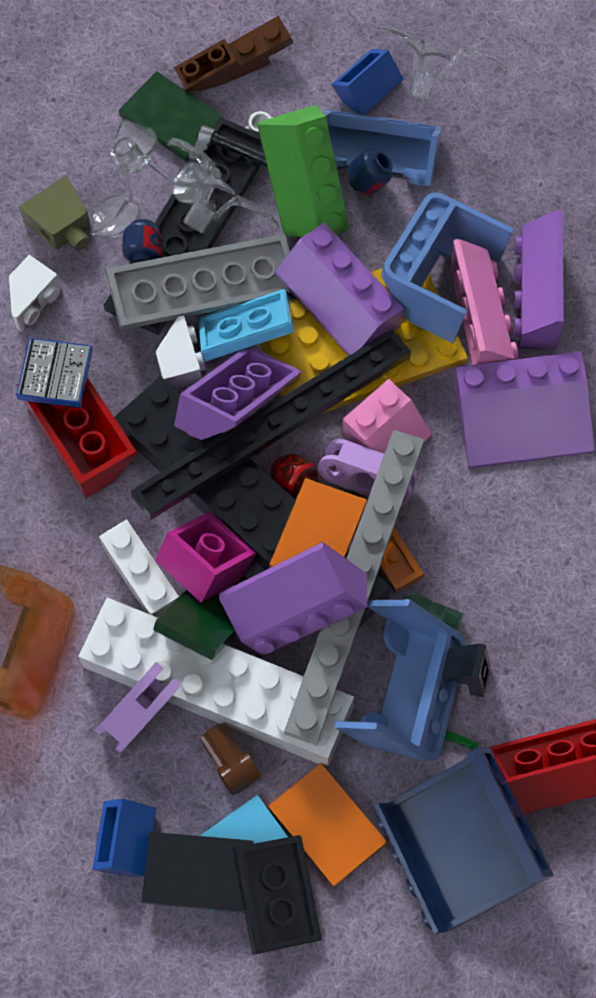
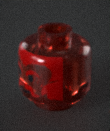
M295 453L279 457L271 467V478L295 500L305 478L318 482V469L315 464Z

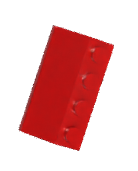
M88 377L81 408L23 401L85 498L113 483L137 455V451Z
M596 719L489 747L524 816L537 810L559 807L564 803L596 796Z

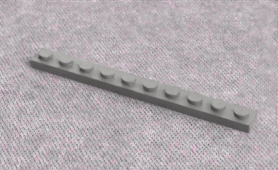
M397 430L392 431L347 556V560L367 573V603L424 445V439ZM365 609L320 630L286 724L284 735L314 745L318 744Z

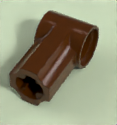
M225 722L213 726L200 737L204 748L218 767L217 772L232 796L261 778L255 763L247 752L242 751Z

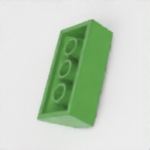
M316 105L257 122L283 234L286 237L302 238L324 222L335 234L350 230L326 116Z

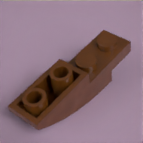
M277 16L229 44L225 39L219 41L175 66L174 69L187 92L205 90L223 85L271 64L269 57L292 45L293 40L282 20Z

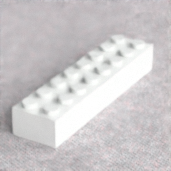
M108 597L106 598L78 656L83 668L133 688L154 663L157 662L164 669L156 679L165 687L173 678L182 684L167 702L222 724L225 722L227 727L317 764L322 763L327 768L329 767L343 732L334 728L335 722L348 721L354 707V696L339 690L336 691L317 745L284 735L286 724L304 676L227 645L213 660H210L154 631L153 628L158 619L157 617Z

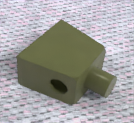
M66 175L19 206L25 224L55 249H59L70 242L75 250L80 251L90 243V238L85 233L91 227L87 210Z

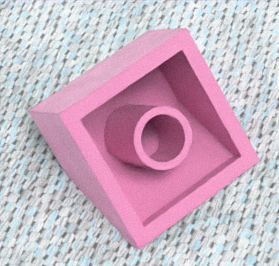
M390 379L343 418L342 434L349 441L384 454L393 430L422 438L424 443L432 436L431 431L412 400Z

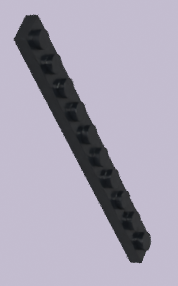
M391 329L242 421L236 427L229 429L132 489V498L151 521L408 360L411 355L410 349Z

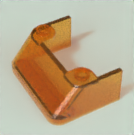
M0 565V586L3 587L6 598L15 605L23 606L2 667H0V713L22 720H30L35 718L43 708L76 610L72 599L63 592L30 573Z

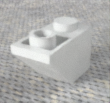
M28 255L9 276L11 311L16 328L22 332L27 325L34 324L40 315V311L47 303H53L57 299L61 289L58 275L31 255Z
M184 315L177 317L156 350L161 376L175 390L195 384L202 379L200 371L206 370L201 352L195 353L193 344L198 343L193 325L187 326Z

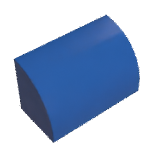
M371 49L331 85L347 106L356 113L365 115L400 84L404 78L389 50Z
M123 798L104 801L92 870L116 875L144 877L149 834L153 832L157 808Z

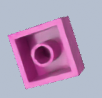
M209 511L168 532L155 561L202 603L236 584L245 575L256 552Z

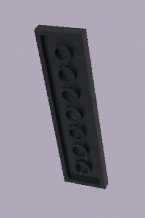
M222 117L218 119L213 127L221 135L264 152L260 134ZM214 144L208 146V150L204 151L205 161L193 160L154 223L161 229L163 235L161 258L212 248L261 164ZM110 294L103 306L106 312L117 316ZM167 321L140 327L159 336Z

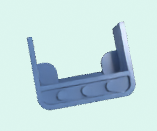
M326 110L323 112L326 116L337 171L338 167L349 166L364 151L373 149L384 152L392 162V172L404 174L405 177L409 178V183L431 185L435 173L442 127L342 111Z
M442 193L426 195L386 259L382 269V278L396 301L404 308L403 316L409 322L454 343L467 310L422 288L423 283L440 255L451 260L453 240L461 239L488 249L490 259L499 263L513 228Z
M410 599L368 600L367 607L387 619L383 631V639L387 648L396 654L381 714L366 713L360 722L336 721L334 728L372 748L418 760H435L442 750L458 686L456 682L442 679L446 657L450 648L466 646L464 637L461 633Z

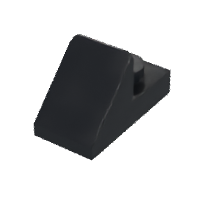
M473 644L450 648L447 653L442 679L466 684L469 687L470 695L484 698L491 667L487 646L485 644Z

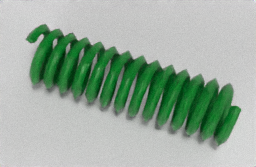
M446 730L444 739L447 738V740L449 739L453 743L456 741V744L458 743L460 746L465 745V748L467 747L469 750H473L479 745V743L473 740L470 741L466 737H461L457 733Z

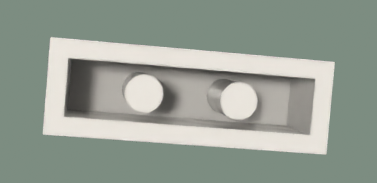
M126 519L100 535L99 538L104 551L145 613L159 618L179 596Z

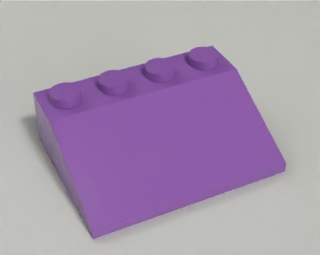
M581 351L455 367L453 385L468 469L595 452L588 384Z

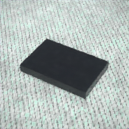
M150 832L142 904L244 913L232 848L254 844V841Z
M301 835L232 848L252 955L321 941L322 938Z

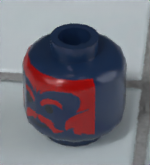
M373 149L364 151L348 166L349 184L356 191L367 195L374 194L391 180L392 162L382 151Z
M147 219L134 220L125 227L122 239V252L125 259L129 262L137 263L161 258L163 235L159 227Z

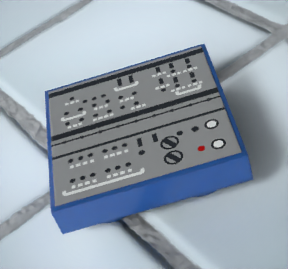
M29 338L16 393L17 399L81 408L93 353L92 345Z

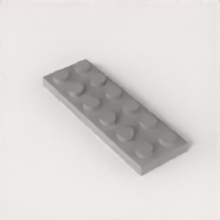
M285 234L106 268V277L120 329L125 330L174 320L183 315L184 317L223 310L282 289H286L288 296H292L291 291L275 275V271L290 252Z

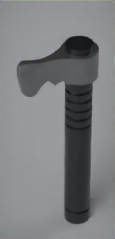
M206 125L200 126L198 129L197 142L188 155L191 160L203 162L206 159L204 151L208 150V146L214 144L267 167L264 152L217 133V130Z

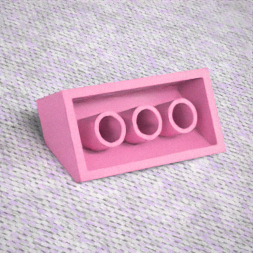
M461 239L453 240L450 273L458 306L467 310L462 324L472 365L518 359L517 345L515 342H510L509 333L512 331L510 317L508 314L504 315L502 306L505 305L504 292L502 287L497 288L495 280L498 279L496 261L490 260L488 249Z

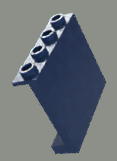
M489 747L473 749L467 753L468 758L388 803H377L374 805L378 813L376 816L378 825L384 833L388 834L393 845L391 847L393 857L398 864L403 866L408 877L406 879L408 889L414 897L418 898L423 909L421 912L423 921L430 930H433L434 934L449 932L554 876Z

